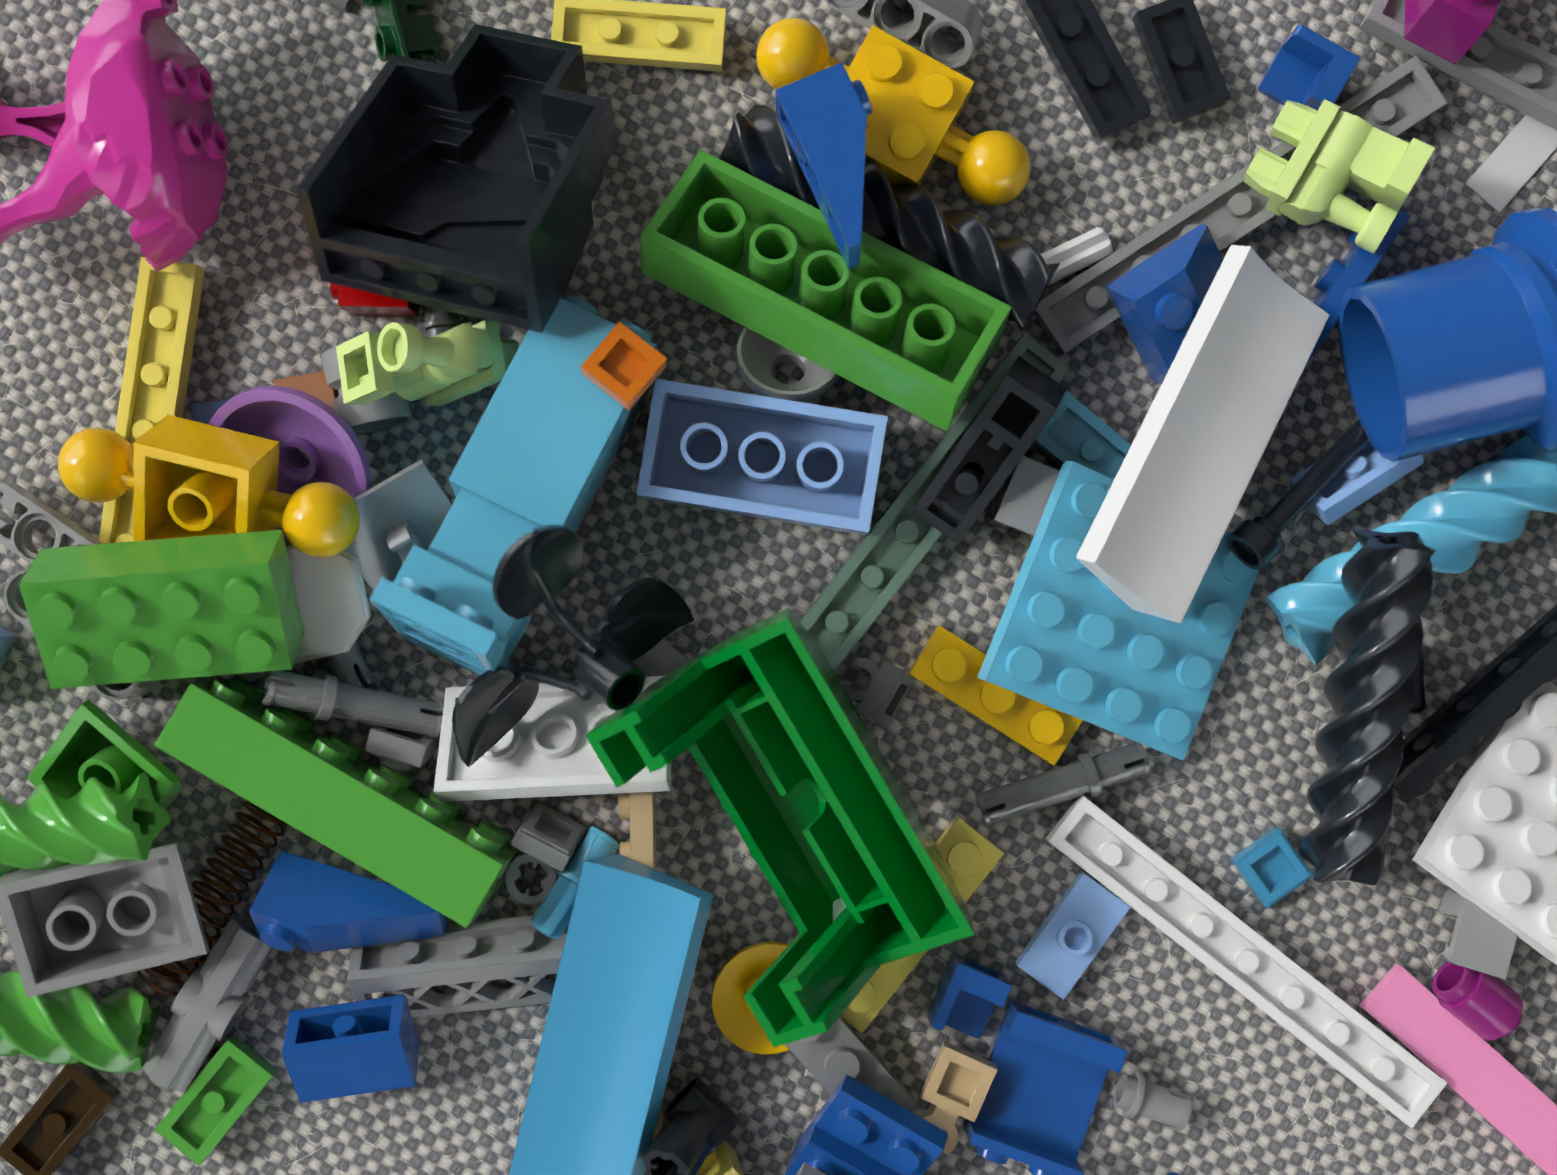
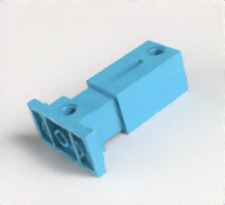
M567 295L565 299L560 298L542 333L528 330L448 479L456 499L428 551L413 545L394 582L381 577L370 598V601L402 638L479 676L488 670L495 671L499 666L506 667L512 672L514 666L510 659L531 620V615L523 619H514L505 614L496 604L493 596V578L498 563L510 546L525 534L532 533L537 527L562 525L576 533L652 386L651 384L628 411L581 374V365L616 324L597 316L598 311L594 306L573 295ZM620 321L656 349L657 344L650 341L651 337L646 331L630 322Z

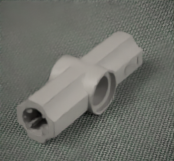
M238 915L231 918L218 942L212 948V952L203 967H198L176 996L170 1011L174 1015L142 1067L149 1075L151 1081L166 1090L172 1089L185 1093L206 1065L218 1041H222L229 1034L244 1012L250 1000V995L247 992L274 949L260 939L253 920H248Z

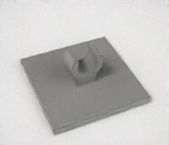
M422 459L353 498L360 513V527L355 540L346 551L360 560L363 578L373 591L376 589L381 577L394 582L413 545L428 551L453 504Z

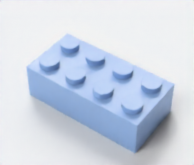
M655 379L636 495L644 500L867 535L870 530L888 416Z

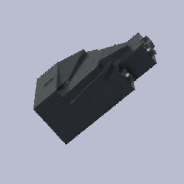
M474 24L447 65L392 54L296 188L321 281L542 333L569 285L594 226L591 201L604 180L603 169L616 148L612 100L587 95L582 46Z

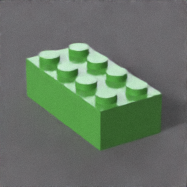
M282 530L40 549L19 582L20 591L50 689L293 669L305 633Z

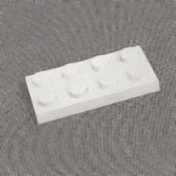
M664 676L645 677L642 691ZM538 683L537 697L524 717L490 750L468 768L461 761L452 728L454 706L466 687H449L445 690L434 783V793L440 802L671 791L672 762L651 773L646 766L626 784L616 788L585 734L617 710H611L594 694L590 700L584 701L574 692L544 683Z

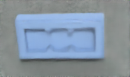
M1080 871L1017 958L1015 964L1064 1000L1131 907L1083 871Z

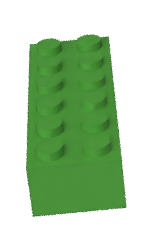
M699 150L640 234L642 274L945 431H948L999 345L1012 308L996 298L863 231L861 234L860 265L848 269L821 210L702 150Z
M233 676L231 681L215 678L214 681L190 683L156 741L155 747L465 928L486 909L503 880L510 863L519 852V849L509 844L512 836L508 832L485 820H482L478 826L459 815L462 807L457 802H440L434 791L431 792L430 796H427L411 787L410 783L413 778L406 772L387 767L383 764L377 767L360 757L363 749L353 741L338 734H332L329 739L310 727L314 721L305 713L281 707L279 710L272 705H263L261 698L264 691L243 678Z

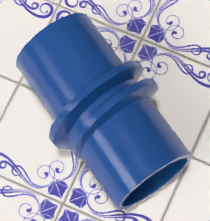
M1532 208L1513 212L1495 231L1492 245L1475 249L1469 256L1353 286L1346 290L1340 300L1338 316L1339 346L1346 384L1357 417L1369 441L1383 458L1395 462L1522 428L1534 445L1551 451L1557 449L1556 211L1552 208Z

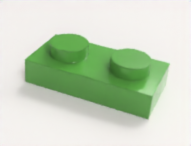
M234 1034L224 1043L154 1130L195 1164L200 1166L279 1070Z

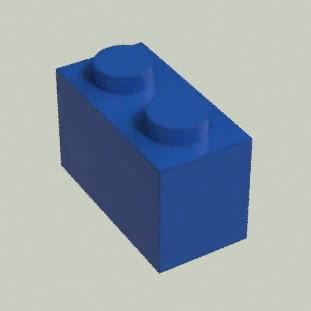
M405 994L290 1011L281 1055L300 1103L416 1086L420 1040Z

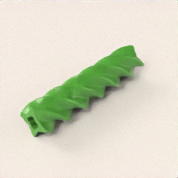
M141 772L131 786L120 794L108 789L96 777L89 778L81 790L70 799L58 795L46 783H39L31 795L20 804L7 800L0 793V873L11 872L20 868L45 870L67 864L93 866L112 863L120 859L146 861L153 839L170 823L171 814L155 801L148 776L145 772Z
M8 971L0 975V1056L25 1054L37 1061L54 1065L82 1062L97 1070L110 1073H129L142 1070L143 1065L148 1059L150 1039L160 1014V1005L150 1009L147 997L132 987L120 988L98 1000L84 984L27 998L19 971Z

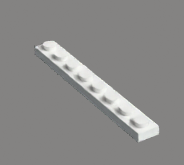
M1083 795L1077 797L1045 838L1410 1128L1414 1127L1446 1086L1447 1082Z

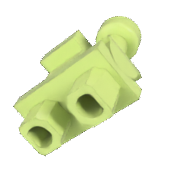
M1325 99L1318 111L1309 106L1287 100L1271 129L1270 135L1297 148L1289 161L1260 148L1248 167L1243 181L1260 194L1269 198L1265 210L1279 217L1283 213L1300 225L1316 224L1323 219L1357 232L1355 244L1374 254L1436 147L1415 138L1410 143L1373 127L1357 115L1339 111V106ZM1347 187L1378 203L1374 205L1370 212L1343 195V192Z
M488 320L473 326L471 322L463 323L434 337H423L420 330L411 324L389 323L381 332L367 331L336 346L343 402L349 405H366L396 392L400 397L409 401L426 398L427 406L445 405L500 382L519 348V343L515 339L501 338L499 323Z

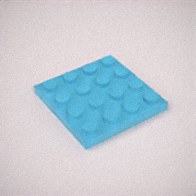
M1064 461L977 678L1177 759L1184 760L1259 570L1246 566L1235 557L1226 541L1232 532L1226 530L1181 623L1132 610L1076 559L1114 479L1074 461Z

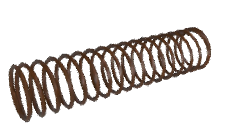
M242 801L243 806L248 811L262 819L276 823L280 827L281 832H272L255 818L242 812H236L235 816L240 822L258 832L270 835L274 840V844L264 843L255 834L234 823L228 824L229 830L245 841L263 847L267 855H258L249 846L232 836H220L222 842L233 850L258 860L260 866L251 867L244 859L232 851L220 846L213 847L214 852L223 860L242 869L249 870L253 875L251 879L244 878L234 868L218 859L206 858L207 864L218 873L244 883L245 889L237 890L233 884L222 876L207 869L199 870V874L204 880L222 890L235 893L238 901L231 902L219 890L207 883L198 880L191 881L192 887L203 895L193 893L194 897L205 902L214 910L196 902L197 908L212 915L221 916L224 920L223 924L217 925L209 916L198 909L199 915L208 921L201 920L202 925L215 928L217 932L215 936H210L204 930L206 940L209 941V950L213 948L212 940L220 937L219 928H224L227 925L226 917L235 914L233 905L242 903L241 894L249 891L247 882L255 881V871L263 869L262 859L271 857L269 848L278 846L276 836L284 835L285 828L283 825H288L249 801ZM244 818L250 820L251 822L255 823L256 825H254V824L248 822V821L245 820ZM236 829H238V830L244 832L245 834L249 835V836L252 837L253 839H251V838H249V837L243 835L242 833H240V832L237 831ZM228 840H230V841H232V842L238 844L239 846L243 847V848L246 849L247 851H245V850H243V849H241V848H239V847L233 845V844L230 843ZM220 851H222V852H224V853H226V854L232 856L233 858L237 859L239 862H236V861L230 859L229 857H227V856H225L224 854H222ZM212 862L223 866V867L226 868L227 870L231 871L233 874H230V873H228V872H226V871L220 869L219 867H217L216 865H214ZM204 873L217 878L218 880L226 884L228 887L215 882L214 880L207 877ZM197 885H201V886H203V887H205V888L211 890L212 892L216 893V894H217L219 897H221L222 899H220V898H218V897H215V896H213V895H211V894L205 892L204 890H202L201 888H199ZM205 897L229 905L231 912L223 913L218 906ZM206 954L202 955L200 959L192 957L182 960L194 963L195 969L191 971L180 961H175L174 963L182 969L163 964L143 970L159 981L176 985L181 990L186 981L181 982L171 971L187 974L189 978L199 967L198 963L206 960ZM141 970L137 971L140 979L151 988L166 995H178L179 992H171L156 986L142 975ZM152 971H156V972H158V973H160V974L166 976V977L169 978V979H166V978H164V977H161V976L157 975L156 973H154V972H152Z

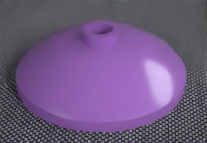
M283 386L251 388L235 395L223 404L209 422V425L280 442L278 492L292 495L304 485L314 482H327L343 488L352 498H355L371 488L369 463L355 432L334 409L308 393ZM298 449L302 450L307 455L308 459L304 458L300 454ZM276 527V530H282L286 547L291 546L292 544L287 539L284 529Z

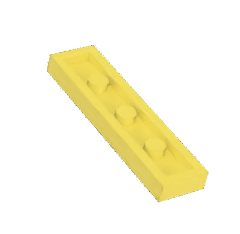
M958 815L935 843L964 903L967 902L1005 854ZM928 950L882 964L842 1013V1018L859 1032L863 1033Z

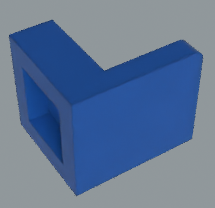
M1298 25L1281 45L1261 80L1258 90L1263 95L1283 106L1287 100L1318 111L1324 99L1333 104L1335 103L1360 57L1311 29Z
M953 952L927 1012L930 1026L942 1031L946 1025L972 1037H981L994 1005L997 1004L1004 1007L1012 984L1005 974Z

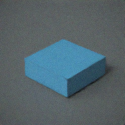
M1274 827L1229 859L1260 904L1267 909L1314 876L1283 831L1277 827Z

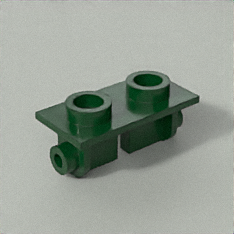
M365 0L368 7H374L379 26L375 29V43L378 56L382 62H387L392 54L436 63L435 58L440 55L430 15L409 17L408 10L425 8L426 0Z

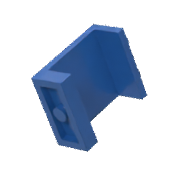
M1010 999L988 1061L997 1065L998 1070L975 1122L967 1119L964 1126L970 1144L975 1146L974 1151L981 1157L999 1164H1006L1008 1158L1029 1165L1028 1171L1033 1175H1084L1077 1161V1156L1107 1072L1112 1070L1120 1073L1128 1051L1116 1037Z

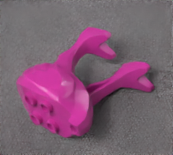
M176 0L102 1L77 38L67 70L65 101L48 106L18 108L10 107L0 99V139L26 136L52 147L47 163L34 184L15 198L0 204V244L11 235L34 225L74 216L90 198L104 193L114 205L134 218L129 227L131 238L140 245L141 253L146 256V261L156 272L182 260L197 241H201L205 230L213 226L218 217L228 175L225 157L228 156L229 147L222 127L215 120L210 101L214 96V86L207 68L200 63L199 57L166 23L165 17L178 12Z

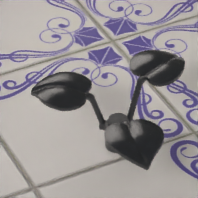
M547 525L537 527L532 533L525 534L505 552L496 568L493 578L494 600L505 614L514 619L527 617L543 602L552 615L582 646L573 662L579 682L527 666L520 667L514 674L506 667L499 666L495 671L488 670L477 677L461 693L453 709L452 728L461 761L470 768L524 717L537 697L539 690L537 681L574 692L584 701L590 700L594 694L611 710H621L633 703L640 695L645 684L644 672L633 661L651 650L672 631L694 621L689 607L680 594L671 586L656 578H642L634 581L612 600L608 609L609 624L600 630L601 641H593L556 602L552 595L568 586L579 571L583 560V546L579 537L565 526Z

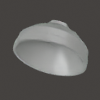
M746 327L742 330L738 339L737 362L740 375L745 384L757 395L807 403L826 393L836 380L837 374ZM791 363L803 371L804 377L796 383L784 384L777 381L772 376L771 371L779 364Z

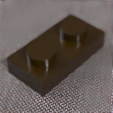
M82 1062L66 1064L0 1145V1156L23 1175H54L121 1092L90 1066Z

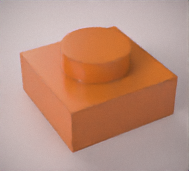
M619 321L581 365V374L629 411L665 369L667 358Z

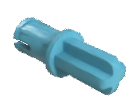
M593 826L587 831L588 834L563 872L556 870L555 873L559 876L531 918V924L534 928L549 938L555 940L560 938L570 923L584 861L614 855L620 849V844L615 839Z

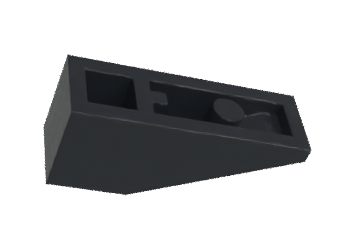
M1018 356L911 512L959 544L1056 412L1066 392V388Z

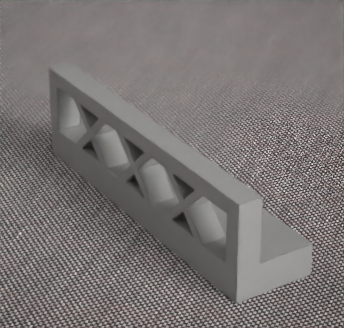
M532 915L475 921L467 928L459 923L448 924L446 933L442 937L351 948L347 982L355 1001L373 999L371 993L390 991L397 995L405 994L412 1018L550 1003L555 982L544 977L547 974L558 973L569 924L557 940L549 938L535 929L531 924ZM505 979L514 984L496 988L487 984L489 980ZM448 985L457 990L440 994L429 988L432 986Z

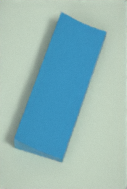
M621 854L584 861L509 1175H644L645 1164L642 1157L652 1143L713 894Z

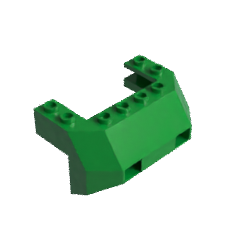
M790 608L731 636L650 684L641 691L633 703L624 709L615 711L585 734L616 788L626 784L646 766L651 773L669 765L688 748L693 759L699 765L719 798L723 809L728 813L749 848L753 859L758 863L779 898L782 907L787 911L799 934L743 996L773 1047L829 1031L882 964L975 935L970 913L937 845L861 716L856 711L855 706L822 650Z

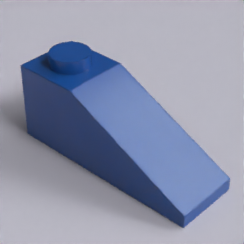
M841 62L776 89V115L848 269H852L860 265L867 115L872 114V107L862 82L859 79L851 82Z
M282 850L249 910L260 939L267 945L286 952L292 951L293 947L317 953L442 937L448 928L445 915L393 885Z

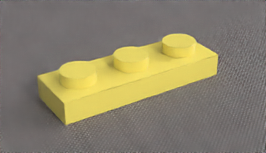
M554 0L551 40L582 46L584 61L722 72L727 14L726 8L627 0Z

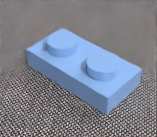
M1369 441L1307 507L1328 526L1424 464L1423 455L1393 462L1383 458ZM1314 464L1290 479L1291 486L1293 487Z

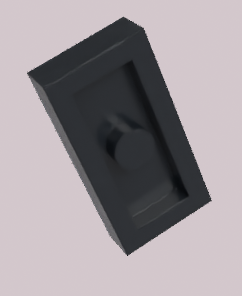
M1167 0L1136 12L1132 21L1172 125L1223 106L1231 99L1193 0Z

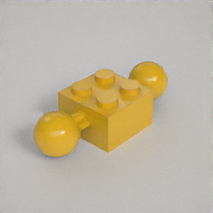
M785 18L773 23L761 36L756 52L759 72L763 79L775 90L841 63L830 57L827 40L820 29L813 23L801 18ZM872 25L850 66L844 65L851 82L858 79L862 82L872 107V114L867 115L865 158L874 161L882 168L890 185L902 183L921 185L937 156L957 167L959 183L964 192L974 201L984 205H1002L1015 199L1026 187L1031 172L1030 157L1023 143L1017 137L1005 131L990 130L973 137L954 126L968 101L974 81Z
M166 415L134 442V449L123 436L113 430L87 428L72 435L62 446L58 457V472L63 484L72 494L82 500L95 503L108 502L119 498L128 490L134 491V541L269 531L280 527L284 529L287 539L297 550L312 557L325 558L346 550L355 540L360 527V513L355 500L346 490L335 484L327 482L310 483L300 487L292 495L277 491L279 441L172 415Z

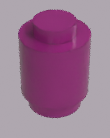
M1448 961L1436 972L1432 982V990L1438 996L1439 1004L1482 1039L1495 1040L1508 1036L1519 1026L1523 1009L1522 998L1501 979L1452 964Z

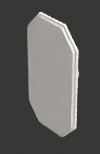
M293 545L287 546L286 550L305 631L295 663L349 652L371 618L360 560L346 550L331 557L319 558L306 555L297 550ZM221 675L225 679L233 677L231 675Z

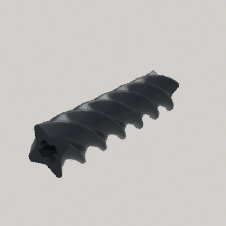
M754 105L745 116L738 112L734 117L729 138L719 159L820 210L778 121L776 111L765 105ZM865 158L862 231L1011 306L1007 321H1015L1022 331L1028 320L1033 317L1060 263L1046 264L1038 249L1030 242L1021 238L1011 236L994 238L987 224L974 213L965 210L942 211L934 195L920 185L911 183L890 185L882 168L874 161Z
M1352 529L1362 548L1344 565L1341 573V582L1353 606L1337 619L1332 630L1333 641L1345 662L1327 677L1323 688L1325 697L1334 710L1336 718L1323 727L1315 738V747L1326 764L1328 771L1311 784L1307 789L1306 796L1320 823L1299 841L1298 850L1304 859L1315 866L1316 870L1313 879L1317 882L1349 880L1367 885H1377L1383 871L1385 859L1384 834L1393 815V781L1402 764L1404 750L1402 727L1406 723L1412 707L1413 681L1411 672L1417 664L1422 649L1423 627L1420 616L1425 611L1432 592L1433 570L1430 558L1436 550L1424 545L1420 535L1416 532L1384 533Z

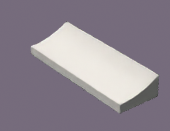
M1230 246L1076 556L1077 560L1132 610L1177 623L1182 622L1330 316L1283 281L1249 246Z

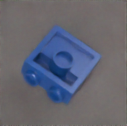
M846 1074L796 1142L785 1175H796L804 1162L827 1175H924L944 1150L948 1133Z

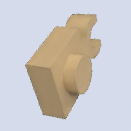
M944 1040L921 1090V1099L932 1103L933 1107L923 1111L919 1116L933 1125L941 1126L946 1130L948 1135L942 1152L949 1155L958 1143L956 1124L958 1117L961 1116L975 1122L998 1069L995 1063Z

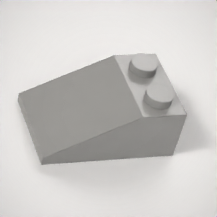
M178 839L152 842L146 861L120 859L112 863L93 866L67 864L45 870L20 868L11 872H5L0 878V912L27 998L204 955L209 951Z

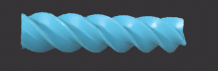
M1527 435L1523 436L1509 445L1496 460L1471 468L1461 475L1448 490L1437 492L1421 499L1410 507L1399 521L1389 522L1372 531L1384 533L1416 532L1420 535L1424 545L1436 550L1430 558L1433 572L1463 573L1475 563L1482 541L1496 543L1513 542L1524 532L1530 511L1557 512V449L1551 451L1534 445ZM1359 541L1351 551L1336 554L1316 565L1302 582L1291 583L1278 588L1266 597V601L1281 625L1286 642L1292 647L1299 648L1313 664L1324 660L1329 654L1334 643L1332 637L1333 626L1337 619L1353 606L1352 601L1343 588L1341 573L1346 562L1362 548Z

